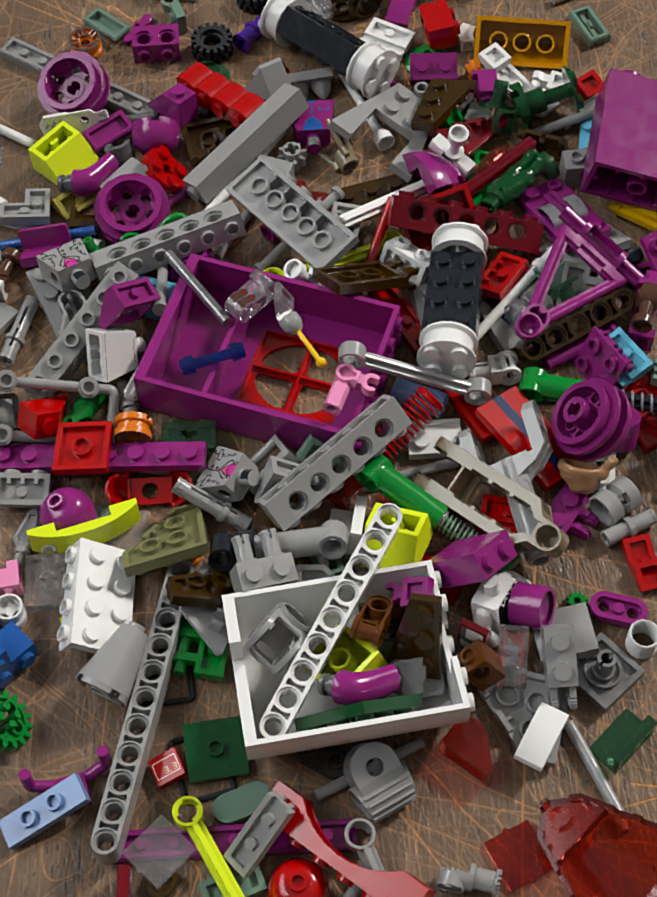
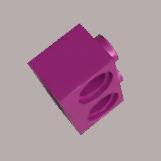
M178 23L132 26V50L135 63L181 60Z

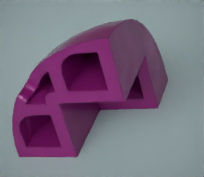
M415 151L402 155L409 174L419 170L428 195L461 183H466L459 169L441 155L427 151Z

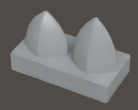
M331 67L287 74L291 85L300 89L306 101L309 88H312L314 93L323 100L328 97L331 91L333 78Z

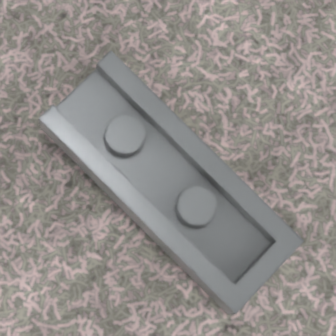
M271 791L265 795L223 855L243 878L251 876L295 814L296 807L292 803L287 804V798L283 794L278 795L275 791Z

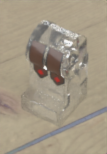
M258 269L249 275L250 280L239 291L232 293L228 297L224 305L225 311L242 323L252 318L275 298L274 281Z

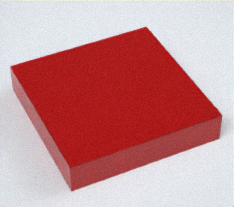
M112 421L58 423L52 463L53 474L55 476L108 474L114 433Z

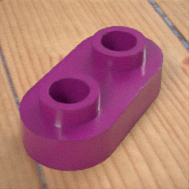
M608 591L595 593L589 604V612L594 619L625 628H630L632 623L637 620H646L648 615L647 606L640 599ZM604 606L608 611L603 612L598 607ZM633 613L636 615V618H629L627 614Z

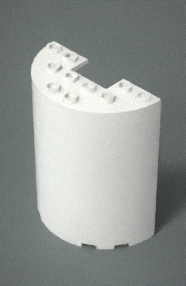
M431 560L377 569L359 603L366 602L367 598L374 594H381L391 598L394 592L385 588V584L389 582L402 586L403 578L430 576L435 579L433 595L442 596V679L445 688L444 693L421 697L423 706L411 708L412 712L397 715L393 713L392 716L373 717L374 719L352 723L350 721V723L303 731H296L295 722H293L287 734L278 736L274 735L279 734L282 730L279 722L270 721L265 725V732L272 736L262 738L260 735L259 723L298 651L276 674H272L269 671L270 668L259 663L252 656L249 649L246 650L243 647V644L252 631L280 602H286L296 608L312 627L341 575L222 595L248 760L469 721L470 712L475 711L474 697L472 692L467 693L465 685H468L466 668L460 667L457 656L452 655L455 652L452 635H447L445 629H448L446 615L448 602L446 595L440 594L439 588H442L439 570L434 571ZM367 570L362 572H356L355 574L358 576H364L369 571ZM342 590L338 594L339 599L344 602H350L355 598L354 594L349 590ZM358 605L347 624L350 629L355 616L359 614ZM331 615L327 616L323 622L327 627L334 628L340 620L336 616ZM259 640L256 646L264 655L273 660L275 655L272 649ZM320 642L311 643L309 646L310 651L312 652ZM299 668L294 673L295 678L299 681L310 679L309 674L304 668ZM315 682L295 719L339 708L343 705L334 702L333 698L329 695H320L317 688L318 684ZM285 694L280 698L279 702L284 708H292L297 703V700L293 695Z

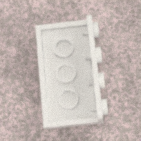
M85 538L78 539L72 546L67 548L64 558L67 563V569L62 580V587L65 589L64 599L59 609L62 621L57 632L59 651L67 652L69 649L74 648L95 654L122 623L129 624L132 621L135 575L126 576L122 554L125 551L124 549Z

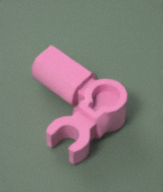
M349 363L340 364L336 368L335 381L331 385L323 409L325 412L339 415L350 388L354 390L356 388L360 389L364 395L374 397L375 388L368 386V384L378 385L380 377L373 373L364 375Z

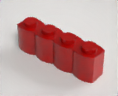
M195 62L176 77L177 84L181 83L196 92L198 106L213 111L218 118L230 121L235 128H238L265 102L258 95L247 92L239 84L230 82L220 73L212 72L211 69L200 62Z

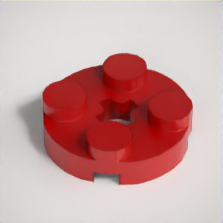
M161 145L158 148H152L144 154L142 165L146 163L148 171L145 172L146 176L160 183L165 192L170 191V195H173L184 187L183 179L187 175V170L183 164L176 161L167 147Z

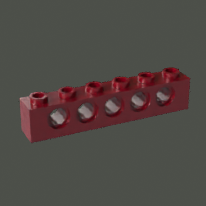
M400 190L398 195L392 194L386 225L434 234L442 225L436 223L434 216L438 210L442 209L447 215L446 221L443 224L459 222L460 218L467 214L471 218V224L478 225L486 234L488 245L534 254L539 252L544 224L537 223V217L523 215L522 219L512 218V212L498 210L496 215L488 213L489 208L474 205L473 210L463 208L464 203L449 200L448 205L438 203L439 198L424 195L423 200L413 198L414 193ZM413 205H419L422 209V215L416 220L412 219L409 214L410 208ZM489 219H492L496 224L495 231L491 234L486 233L484 225ZM514 224L520 228V234L515 239L509 235V229Z

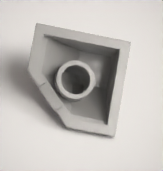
M278 57L259 65L252 73L255 77L249 85H243L242 87L247 92L254 93L266 101L284 83L289 85L291 83L283 62Z

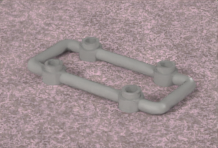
M11 370L0 371V391L10 392L15 387L78 392L84 399H91L97 394L109 395L107 421H112L114 425L115 417L119 414L120 395L117 388L109 384H99L92 377H84L79 382L19 377ZM0 424V446L8 445L11 441L55 444L56 436L34 440L23 431H14L8 425Z

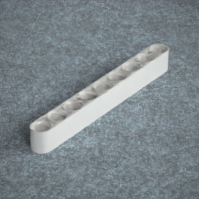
M385 503L377 509L259 723L262 738L272 737L264 730L265 725L270 721H277L282 726L281 732L274 736L287 734L291 728L294 719L297 717L399 531L402 512L397 505ZM385 514H389L396 519V522L392 525H386L380 518ZM371 539H376L381 542L382 548L374 551L369 549L366 543ZM361 564L366 566L369 572L364 576H358L353 572L352 568ZM342 590H349L354 594L355 598L350 602H344L339 599L338 594ZM333 615L340 620V624L336 628H329L324 624V619L327 616ZM319 641L325 645L326 650L324 653L316 655L310 651L309 646L311 643ZM304 667L310 670L312 675L307 681H299L294 676L295 671ZM285 694H291L296 698L297 703L292 708H284L279 702L280 698Z

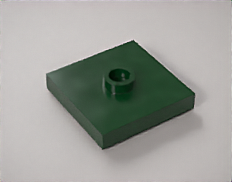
M240 716L182 724L190 785L250 776Z

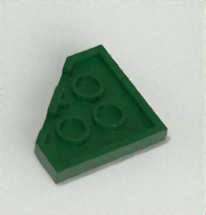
M421 693L361 701L294 719L296 731L312 730L331 725L350 723V721L352 723L374 719L373 717L392 716L393 713L394 715L412 712L411 708L423 706Z

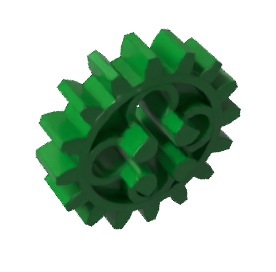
M4 690L0 693V752L5 750L7 754H10L14 750H19L31 738L32 735L28 731L33 728V724L27 722L31 714L24 712L23 709L26 707V704L21 703L19 705L17 703L18 696L14 695L10 698L8 691Z

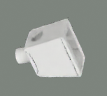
M120 327L85 329L89 377L107 383L137 368V353L145 351L146 343L141 336L136 337L135 331Z

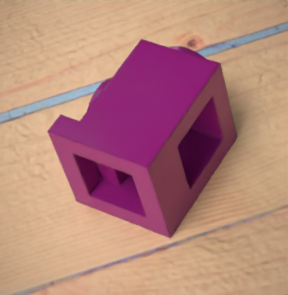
M496 69L472 70V80H477L478 89L473 93V98H477L480 105H485L488 108L497 107L499 87Z

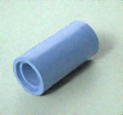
M401 377L396 378L390 396H393L399 405L402 406V403L408 404L406 399L412 400L411 394L416 395L415 390L419 386H423L446 409L449 398L448 393ZM419 394L421 398L426 402V404H428L438 414V417H435L426 408L425 405H423L419 400L415 398L419 405L430 416L441 419L445 410H443V412L440 413L431 404H429L421 394ZM412 404V406H413L418 412L423 413L419 408H417L414 404Z

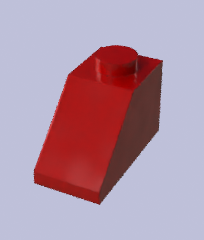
M64 394L19 402L17 427L34 440L57 436L58 423H63V419L66 417L68 396Z

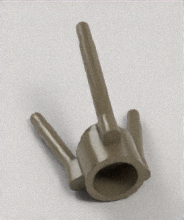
M325 119L340 149L334 155L335 162L321 151L316 154L332 166L335 172L341 170L343 174L354 171L358 166L359 160L354 154L350 141L342 137L345 143L344 146L338 133L329 127L330 119Z

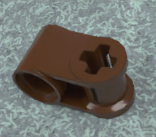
M381 594L369 596L359 614L355 616L349 639L352 641L359 639L371 643L374 648L379 649L389 630L393 607L392 600Z

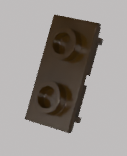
M525 128V130L520 129L518 143L531 136L537 142L536 150L539 154L546 152L555 161L560 162L562 151L567 150L568 140H564L562 136L558 137L546 134L543 137L541 136L542 132Z

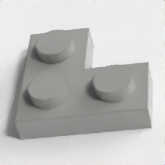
M50 188L25 189V203H0V226L50 225Z

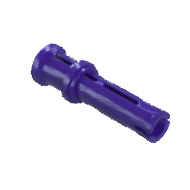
M261 15L254 21L247 22L244 30L233 36V43L240 51L248 52L251 44L262 38L263 35L258 27Z

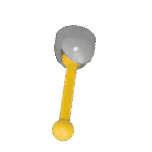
M296 311L286 314L279 322L280 327L288 335H297L315 358L316 366L319 368L325 367L326 359L318 355L301 332L303 328L301 317Z

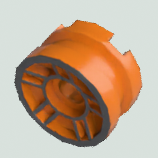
M85 26L79 27L70 33L68 39L71 51L86 52L97 60L102 56L103 46L98 30Z
M126 411L116 415L114 421L116 429L113 434V439L116 443L152 441L151 430L153 420L152 418L148 419L147 414Z

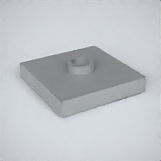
M586 602L555 609L551 625L567 623L574 625L576 658L581 659L598 655L600 652ZM532 628L543 668L541 630Z

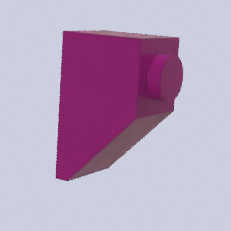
M181 83L176 84L148 103L149 108L162 116L174 119L180 127H183L198 116L196 92Z

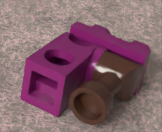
M647 270L646 276H640L628 331V336L641 350L651 352L656 330L652 329L657 316V271Z

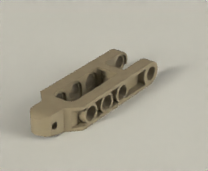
M442 436L433 448L462 467L449 487L446 489L436 481L426 477L420 471H417L411 479L416 485L486 533L501 531L506 528L467 503L482 480L532 511L533 518L538 521V524L530 536L525 532L515 534L506 529L518 554L538 549L549 557L557 558L565 551L569 544L568 535L553 523L550 505Z

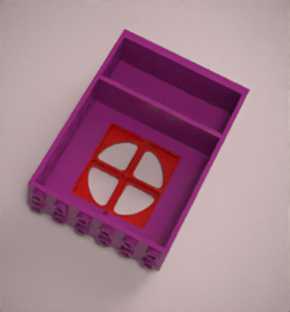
M191 253L185 266L229 315L232 321L229 325L223 326L180 276L133 377L141 408L266 442L276 434L289 448L299 450L310 433L326 443L380 397L378 396L380 389H385L388 375L366 367L359 369L358 371H361L364 375L373 373L380 377L378 385L368 384V386L375 388L374 397L364 395L360 389L356 388L354 390L350 388L339 415L325 412V410L309 414L295 413L293 409L302 388L309 387L329 393L332 383L308 377L307 374L314 357L297 335H288L279 325L280 320L286 314L296 311L303 321L301 332L315 351L327 354L338 363L339 346L345 341H358L365 345L366 352L395 360L396 354L394 350L396 347L400 348L403 340L401 330L404 318L400 317L399 305L355 294L338 295L324 286ZM247 289L248 294L244 297L255 294V300L246 304L240 312L234 308L236 303L232 306L227 301L235 292ZM289 347H303L306 349L299 370L296 373L262 364L268 355L278 350ZM258 375H264L292 384L285 405L282 408L273 407L261 397L255 386V379ZM360 439L354 444L353 449L355 453L361 449L362 443Z

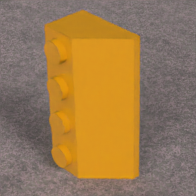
M477 15L473 61L482 64L478 54L496 42L512 57L510 63L513 66L551 69L567 67L571 21Z

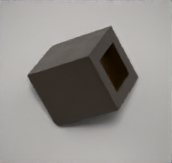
M70 204V229L96 225L98 230L99 227L95 215H78L76 204ZM98 234L91 237L98 238Z

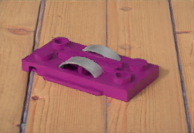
M559 177L529 188L516 200L519 206L523 205L525 215L537 217V223L544 224L542 234L551 243H554L561 224H565L558 216L568 206L586 223L591 220L608 237L611 236V227ZM566 246L564 252L566 254H570L574 251H572L568 246Z

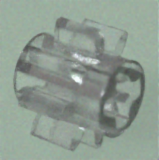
M308 0L311 11L327 20L331 19V15L334 13L331 9L333 4L330 0Z

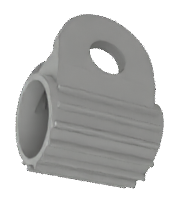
M280 602L252 631L243 647L246 650L249 649L252 656L259 663L269 667V671L272 674H276L299 650L312 627L296 608L286 602ZM259 640L272 649L275 655L273 660L264 655L256 646Z
M380 742L360 743L347 752L343 761V773L350 786L348 793L362 813L373 824L417 800L413 779L405 762L402 759H398L395 752L388 745ZM370 759L375 763V771L372 775H369L366 770V764Z

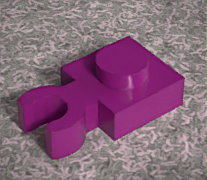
M430 576L403 578L402 586L389 582L385 584V588L394 592L390 598L393 602V607L400 605V607L406 609L412 593L433 595L435 579Z

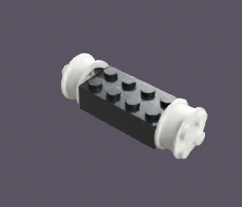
M267 0L258 21V27L263 36L269 39L274 38L275 42L281 47L296 46L297 44L301 47V52L309 56H317L319 63L326 66L332 65L335 67L334 71L346 77V83L349 88L361 90L362 95L367 99L389 89L390 83L393 81L400 66L394 51L383 50L380 43L376 41L365 42L314 11H311L310 5L306 0Z
M451 222L442 224L432 236L433 248L430 252V265L422 327L419 336L420 348L417 352V363L419 367L464 379L476 366L477 359L475 353L478 348L488 238L476 224Z

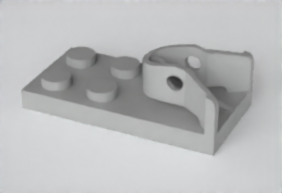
M39 267L26 271L27 278L58 338L93 292L90 286L86 289L76 287L67 292H61L41 277Z

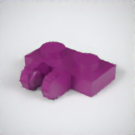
M566 485L563 486L551 504L553 523L566 534L570 533L585 541L592 534L582 524L575 523L576 520L594 528L599 525L600 520L597 515L592 514L588 510H583L589 498L583 494L571 492Z

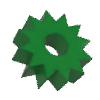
M574 591V594L569 592V597H566V606L577 604L574 602L577 600L580 603L586 602L588 607L587 602L589 598H585L586 594L581 595V591L579 593Z

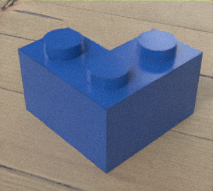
M12 621L0 630L1 689L8 686L18 672L30 667L39 655L35 644Z

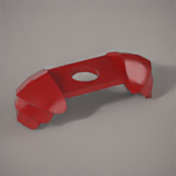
M169 471V476L133 479L130 478L128 472L109 477L104 490L107 499L112 505L136 498L138 506L170 504L171 507H177L187 500L171 492L179 477H182L191 484L193 482L185 471ZM147 484H155L158 487L159 491L155 498L148 499L143 496V488Z

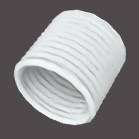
M642 619L632 623L625 641L626 649L631 656L637 659H648L655 654L657 650V625L654 622ZM644 633L651 637L654 644L642 646L635 642L632 635Z

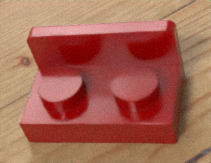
M501 251L490 262L489 267L484 272L482 300L485 302L488 297L502 301L529 267L527 259Z

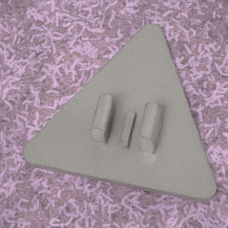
M182 606L180 612L212 652L216 656H221L228 642L224 608Z

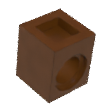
M477 639L455 654L459 660L460 667L466 668L468 681L482 692L506 677L499 654L480 639Z

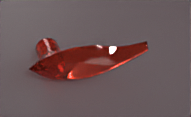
M509 145L499 146L486 154L475 168L473 175H476L508 151Z

